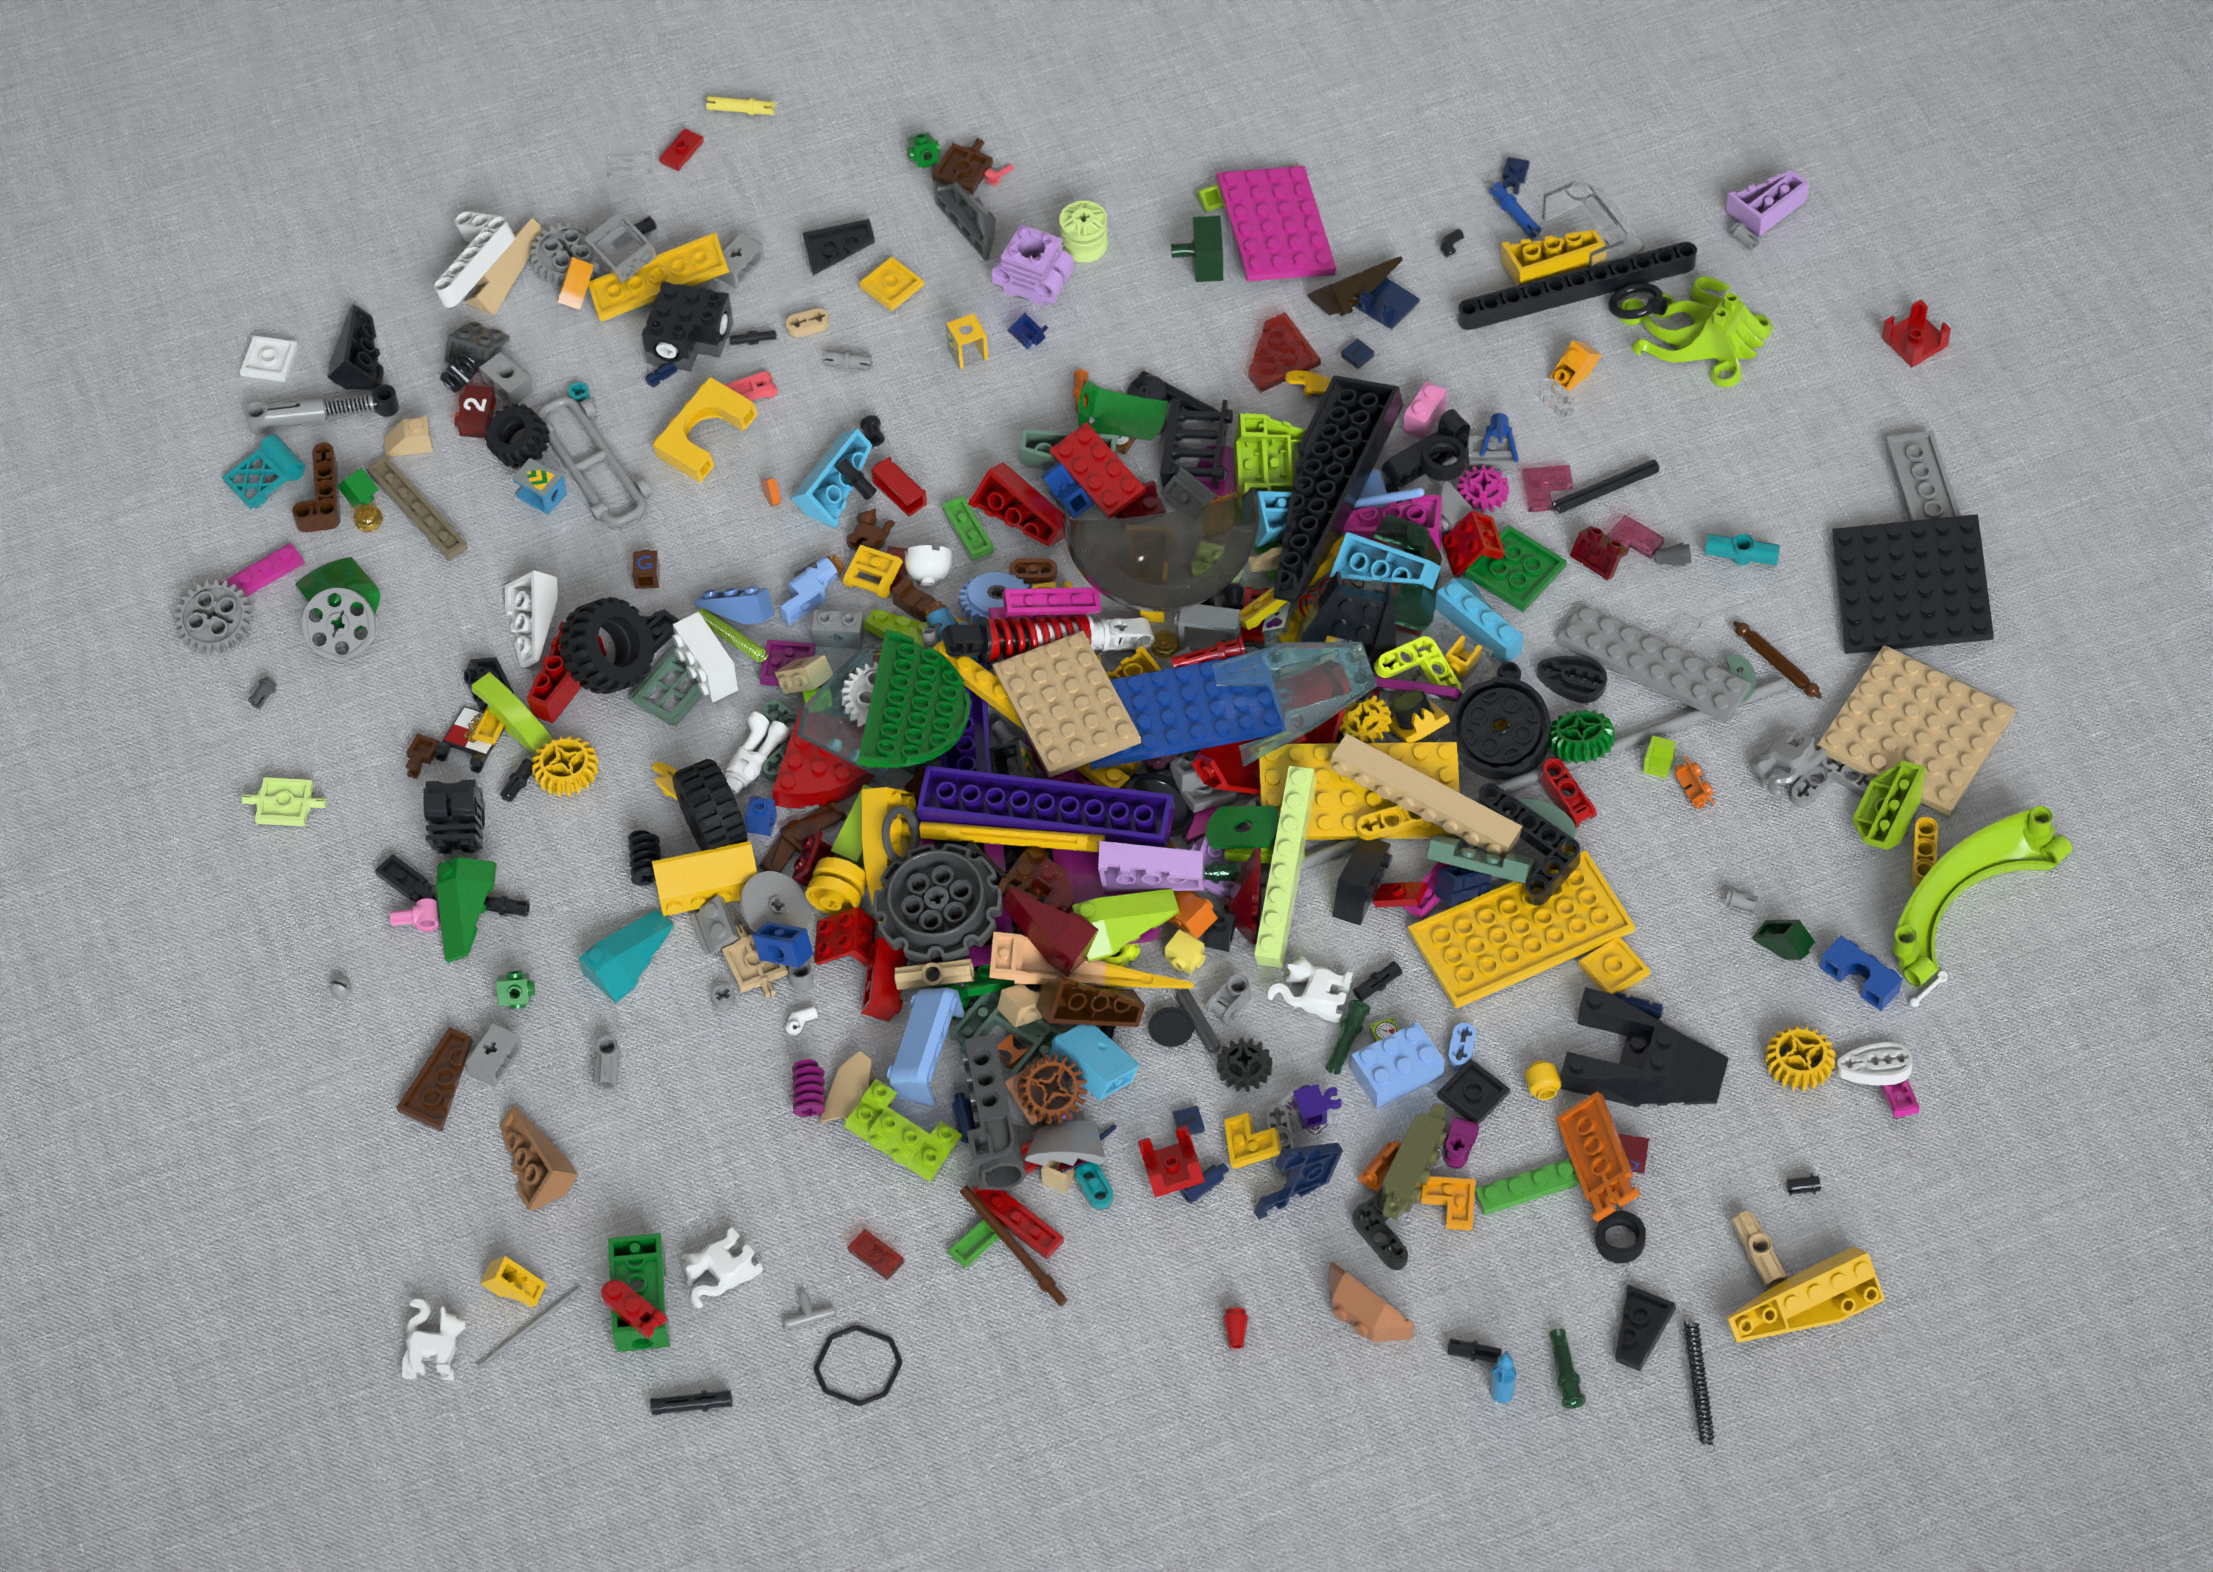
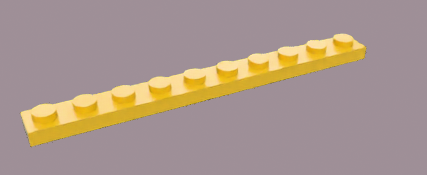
M943 640L933 647L958 670L964 680V686L1024 730L996 676L969 656H948ZM1090 763L1075 768L1098 786L1124 789L1131 778L1116 766L1091 770Z

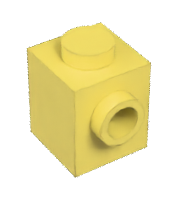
M1180 929L1165 946V960L1179 971H1185L1191 975L1195 968H1200L1205 961L1204 943Z

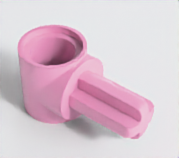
M426 898L417 901L411 910L392 911L389 915L390 923L392 926L414 924L415 928L420 931H434L439 927L438 902L434 899Z

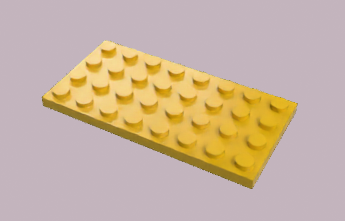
M1457 742L1366 743L1460 793ZM1340 743L1259 744L1261 806H1275L1279 817L1289 766L1314 769L1317 782L1306 840L1360 839L1356 833V826L1360 817L1398 805L1389 799L1380 797L1376 792L1366 787L1359 786L1355 781L1338 775L1329 768L1332 754ZM1408 811V815L1411 818L1418 819L1421 817L1411 811ZM1387 816L1384 819L1385 823L1390 826L1398 823V819L1394 816ZM1377 819V824H1379V828L1382 829L1380 827V820ZM1431 822L1376 839H1430L1437 834L1453 837L1459 836L1450 834L1442 827ZM1364 824L1363 829L1366 828L1368 831H1372V827Z
M1587 850L1580 853L1581 862L1578 867L1543 905H1533L1528 901L1526 882L1524 884L1513 881L1408 926L1409 935L1455 1009L1596 949L1618 936L1623 937L1635 932L1634 923ZM1554 869L1548 871L1549 874H1556L1559 872L1558 870ZM1534 888L1532 891L1541 892L1543 889Z

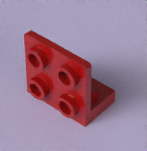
M1470 511L1442 538L1444 549L1455 576H1460L1481 555L1498 560L1505 555L1493 517L1475 511Z
M859 907L818 920L814 962L817 965H822L851 955L861 964L867 966L869 948L874 943L875 920Z

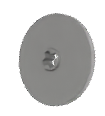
M774 871L760 872L752 876L742 888L740 894L741 912L746 923L754 932L766 921L805 929L808 926L810 919L809 902L802 888L790 877Z

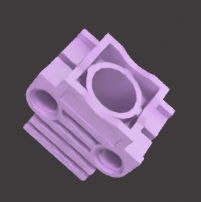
M1020 224L992 269V283L1003 286V292L1012 296L1026 298L1044 307L1047 302L1055 305L1056 298L1063 288V283H1066L1070 275L1074 273V260L1070 254L1062 250V238Z

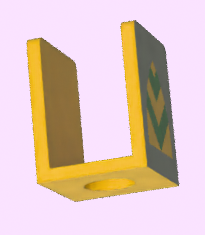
M974 313L946 323L948 350L959 369L964 368L962 345L974 341L983 359H988L987 336ZM962 326L972 327V332L969 334H962L959 331Z

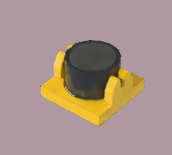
M1412 690L1394 699L1391 708L1395 716L1391 718L1392 723L1388 724L1390 731L1404 743H1415L1446 725L1450 720L1444 711L1428 700L1425 692Z

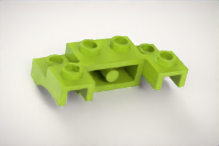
M875 1079L862 1096L859 1104L847 1118L844 1127L870 1143L875 1149L881 1150L892 1157L895 1162L904 1165L931 1183L960 1142L963 1134L942 1121L929 1134L889 1108L894 1102L897 1092Z

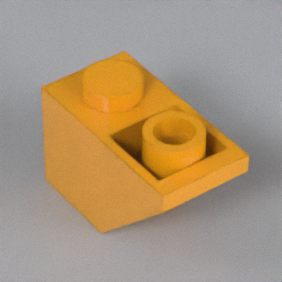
M1572 340L1548 380L1565 393H1568L1590 375L1602 354L1586 342Z

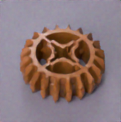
M1054 1053L1052 1056L1053 1061L1048 1062V1056L1044 1054V1063L1040 1064L1038 1059L1034 1058L1033 1062L1036 1066L1034 1069L1028 1064L1025 1066V1069L1030 1074H1020V1078L1025 1080L1026 1083L1017 1084V1088L1025 1089V1092L1018 1094V1098H1027V1101L1023 1102L1021 1106L1024 1109L1031 1105L1032 1108L1028 1112L1030 1117L1037 1111L1039 1112L1037 1121L1041 1122L1043 1116L1046 1115L1047 1124H1051L1052 1116H1056L1057 1122L1060 1124L1062 1123V1114H1065L1068 1120L1072 1119L1069 1112L1070 1109L1075 1113H1079L1080 1109L1075 1103L1084 1104L1085 1100L1080 1098L1079 1094H1087V1089L1080 1088L1079 1086L1086 1084L1087 1080H1078L1077 1077L1081 1076L1083 1071L1082 1069L1073 1071L1077 1065L1075 1061L1067 1066V1056H1064L1060 1063L1057 1062L1058 1055ZM1057 1068L1050 1079L1044 1080L1035 1077L1042 1070ZM1064 1071L1073 1080L1074 1093L1064 1089L1060 1084ZM1057 1078L1056 1082L1058 1085L1056 1087L1060 1088V1092H1053L1048 1099V1089L1045 1090V1086H1051ZM1031 1084L1044 1092L1041 1106L1031 1096ZM1056 1098L1070 1100L1062 1108L1048 1110L1052 1101Z

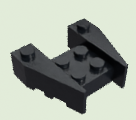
M1337 571L1327 584L1323 594L1314 602L1313 608L1300 622L1294 642L1296 656L1320 661L1327 636L1369 644L1365 655L1367 671L1376 673L1374 669L1375 661L1382 654L1397 648L1392 584L1387 582L1384 594L1342 585L1341 574ZM1394 661L1386 665L1383 663V666L1390 668L1394 664Z

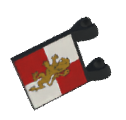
M464 706L442 742L435 747L436 759L444 762L452 747L473 754L470 759V764L473 765L471 771L480 773L488 755L495 746L476 741L472 738L484 713Z

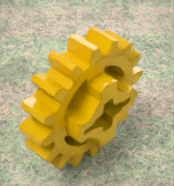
M1374 695L1371 700L1367 698L1362 703L1354 702L1351 704L1347 702L1348 708L1344 711L1339 728L1343 736L1349 734L1364 743H1367V741L1376 743L1375 738L1377 737L1384 739L1382 732H1389L1388 724L1392 723L1391 712L1384 700L1378 701L1377 696Z

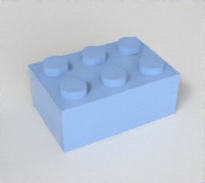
M1416 1022L1351 1054V1071L1376 1109L1444 1076V1059L1419 1022Z

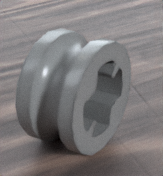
M720 984L712 990L711 997L714 1007L719 1010H727L734 1005V991L729 985ZM725 994H727L728 999L722 998L721 1000H719V996L723 997L725 996Z

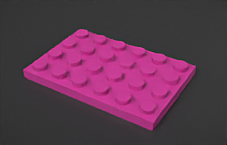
M1305 166L1217 172L1216 181L1246 282L1335 275L1336 265Z

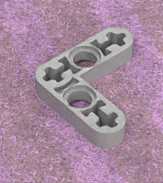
M1826 757L1795 783L1791 790L1790 800L1797 807H1808L1833 779L1858 796L1863 797L1873 777H1868L1864 773H1860L1836 760H1833L1836 762L1835 764L1828 765L1827 762H1832L1833 759ZM1847 772H1854L1858 775V778L1856 780H1849L1845 777V774ZM1812 775H1819L1823 778V781L1815 783L1811 781L1810 777ZM1807 787L1808 790L1806 796L1803 795L1799 797L1798 794H1803Z

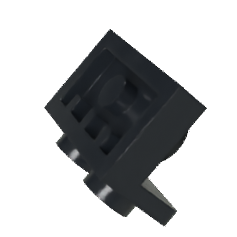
M497 657L470 659L467 669L464 671V681L468 684L471 692V685L490 672L514 694ZM472 692L473 699L477 702L479 709L486 710L488 704Z

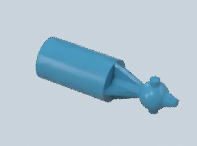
M1505 1351L1504 1354L1498 1357L1497 1364L1492 1370L1490 1393L1492 1398L1500 1403L1509 1402L1515 1394L1516 1369L1513 1366V1358L1510 1356L1509 1351Z

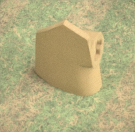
M861 1051L838 1068L825 1103V1112L820 1118L821 1123L842 1118L846 1122L849 1115L861 1101L864 1093L875 1081V1077L871 1072L872 1060Z

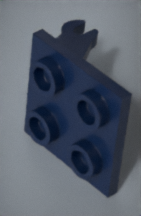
M1385 278L1371 293L1365 290L1364 296L1360 295L1358 300L1361 304L1356 305L1355 308L1392 330L1420 302V298Z

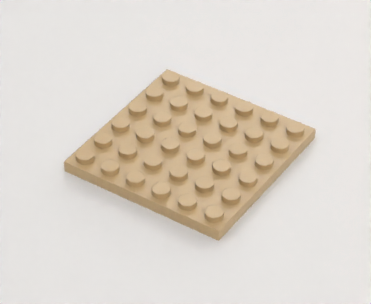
M1883 646L1818 743L1816 750H1820L1823 747L1827 757L1873 778L1895 767L1902 760L1925 766L1926 773L1920 803L1950 817L2011 722L2016 709L1888 646Z

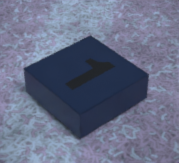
M1357 338L1341 351V357L1359 369L1374 357V351Z
M1198 1106L1173 1112L1176 1128L1187 1125L1190 1135L1205 1132Z

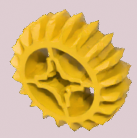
M571 734L567 739L560 735L559 740L555 741L551 738L550 744L542 743V749H536V756L532 760L534 764L532 765V772L536 783L540 784V788L543 791L548 790L550 795L557 792L559 797L563 793H567L571 797L572 792L575 791L580 795L581 788L588 789L589 783H594L595 775H598L599 761L596 757V751L594 748H591L588 741L583 742L581 737L574 740Z
M1797 1024L1793 1030L1786 1026L1783 1032L1777 1031L1775 1038L1771 1037L1765 1051V1063L1768 1066L1769 1074H1774V1081L1782 1080V1086L1785 1087L1789 1084L1793 1091L1797 1086L1801 1087L1803 1092L1807 1089V1086L1814 1090L1817 1087V1083L1823 1085L1826 1078L1829 1079L1835 1066V1051L1832 1050V1042H1826V1034L1818 1036V1029L1809 1031L1808 1025L1804 1029H1799ZM1784 1049H1790L1786 1056L1780 1057V1053ZM1816 1059H1820V1063L1816 1067L1811 1068V1064Z

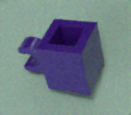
M1318 1084L1313 1086L1305 1085L1293 1091V1105L1302 1130L1327 1123V1110L1338 1109L1342 1106L1341 1099H1330V1097L1338 1095L1337 1087L1328 1088L1323 1096Z

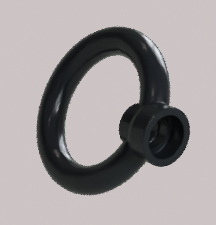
M1635 283L1617 290L1610 297L1608 308L1618 318L1637 319L1651 313L1664 315L1668 308V300L1666 297H1663L1662 291L1657 286L1649 283ZM1647 292L1654 296L1648 299L1647 306L1640 309L1624 310L1617 306L1623 297L1632 293Z

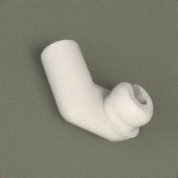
M811 1006L791 1013L786 1023L787 1032L790 1035H797L801 1032L806 1021L818 1018L815 1007Z

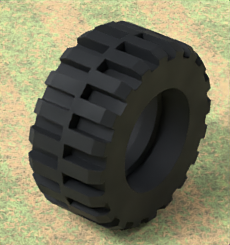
M615 597L602 598L579 606L567 616V622L563 623L561 629L563 635H560L559 644H562L560 654L565 659L566 663H564L566 670H570L572 673L570 676L575 682L579 681L581 687L586 690L590 689L592 693L610 694L634 686L644 679V675L648 674L651 667L649 664L653 662L654 654H652V650L654 649V641H651V628L647 627L645 617L638 614L640 611L634 606H629L630 603L623 599L619 600ZM600 627L611 636L616 651L614 664L610 663L601 652L598 641Z
M704 759L676 771L672 778L676 797L687 825L701 851L747 842V832L741 811L727 779L720 767L717 766V763L712 759Z

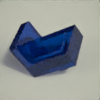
M1024 313L1008 331L1028 350L1033 344L1037 347L1046 338L1044 332L1048 327L1044 325L1040 328Z

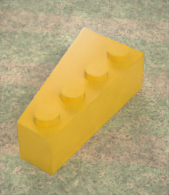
M1595 229L1566 233L1565 237L1562 238L1551 235L1545 236L1544 240L1531 242L1530 239H1523L1521 243L1510 245V242H1502V264L1516 286L1605 263V243Z

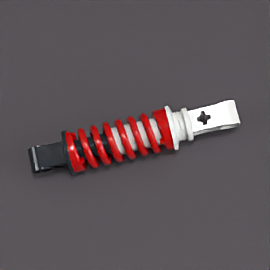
M1073 614L1070 617L1059 615L1057 618L1053 615H1047L1045 618L1034 616L1032 619L1028 616H1022L1020 619L1009 617L1007 620L1003 617H997L994 620V617L986 618L981 616L978 618L977 624H952L946 626L941 632L948 656H978L981 663L998 661L1000 650L1004 660L1013 657V650L1016 656L1081 631L1085 633L1093 650H1098L1099 652L1137 649L1141 645L1148 649L1155 643V638L1147 618H1098L1093 620L1090 614Z

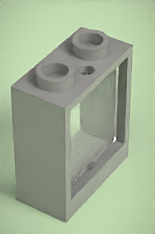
M621 211L584 238L589 250L621 284L657 257L652 244Z

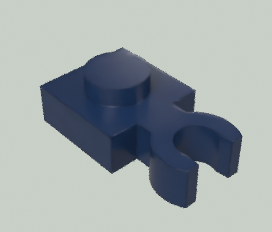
M1512 157L1507 158L1502 176L1505 189L1514 187V194L1517 195L1519 193L1520 183L1525 184L1530 161Z

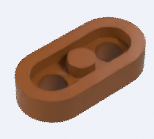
M1019 558L1011 562L1009 574L1016 575L1018 579H1023L1024 583H1048L1057 577V565L1049 558Z

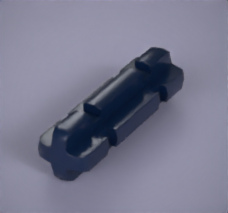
M670 362L663 364L654 373L647 375L645 381L649 386L655 387L660 384L661 380L664 381L676 373L677 367H675L674 363Z
M1616 992L1615 996L1657 1018L1661 1017L1664 1008L1663 1004L1657 1002L1651 1004L1650 1000L1632 995L1627 997L1625 993Z

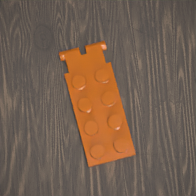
M1597 1091L1556 1117L1586 1200L1593 1203L1595 1208L1592 1217L1596 1222L1617 1210L1615 1203L1623 1207L1641 1195L1639 1189L1636 1186L1633 1187L1630 1181L1634 1175L1601 1093Z

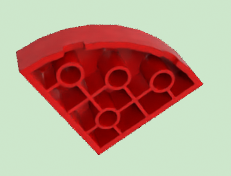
M800 709L772 790V800H775V805L791 809L805 808V806L813 805L822 807L830 802L837 803L848 799L860 792L864 784L868 786L871 780L879 772L881 773L884 768H869L857 765L865 725L858 727L857 723Z

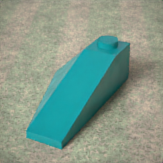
M656 909L597 942L579 957L582 974L614 1003H617L636 987L639 982L638 978L644 969L648 968L652 956L656 950L660 949L674 927L673 923Z

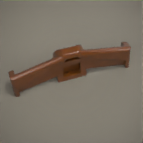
M830 802L825 807L801 820L789 821L780 829L781 835L764 857L759 867L764 871L781 873L796 851L801 855L803 849L801 844L807 835H812L818 830L823 831L841 820L845 821V811L834 802Z

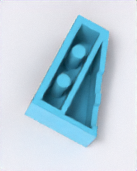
M1258 491L1248 505L1257 547L1283 540L1292 492Z

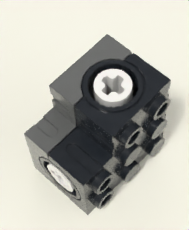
M662 281L660 292L657 294L653 304V310H651L646 322L647 325L642 332L646 362L658 366L670 362L674 363L677 369L691 371L693 362L698 354L712 355V357L720 358L733 325L729 293H719L714 290L698 289L692 286L676 285Z

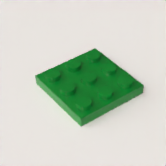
M1508 525L1499 534L1505 555L1500 560L1481 555L1465 570V577L1521 612H1524L1566 567L1567 561Z

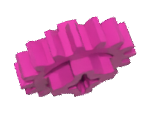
M1482 465L1481 470H1478L1473 466L1472 472L1465 470L1464 477H1459L1457 491L1472 506L1474 511L1480 508L1481 513H1484L1485 509L1489 508L1491 512H1494V506L1501 508L1502 501L1506 502L1509 494L1507 477L1502 478V471L1495 473V467L1486 470L1485 465Z

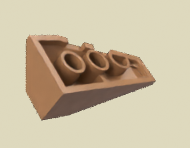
M512 1106L500 1127L506 1150L511 1152L514 1164L511 1168L513 1174L518 1176L519 1185L516 1186L518 1195L528 1211H534L566 1195L577 1178L578 1173L569 1159L517 1106Z

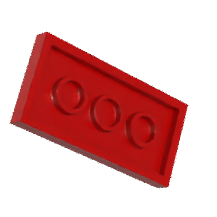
M1087 422L1049 449L1053 458L1064 465L1071 478L1083 488L1087 496L1108 520L1146 493V488Z

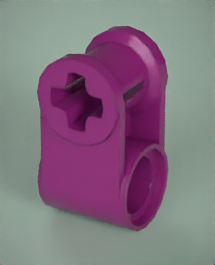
M1453 1117L1446 1140L1444 1161L1449 1167L1458 1169L1465 1166L1477 1138L1479 1123Z

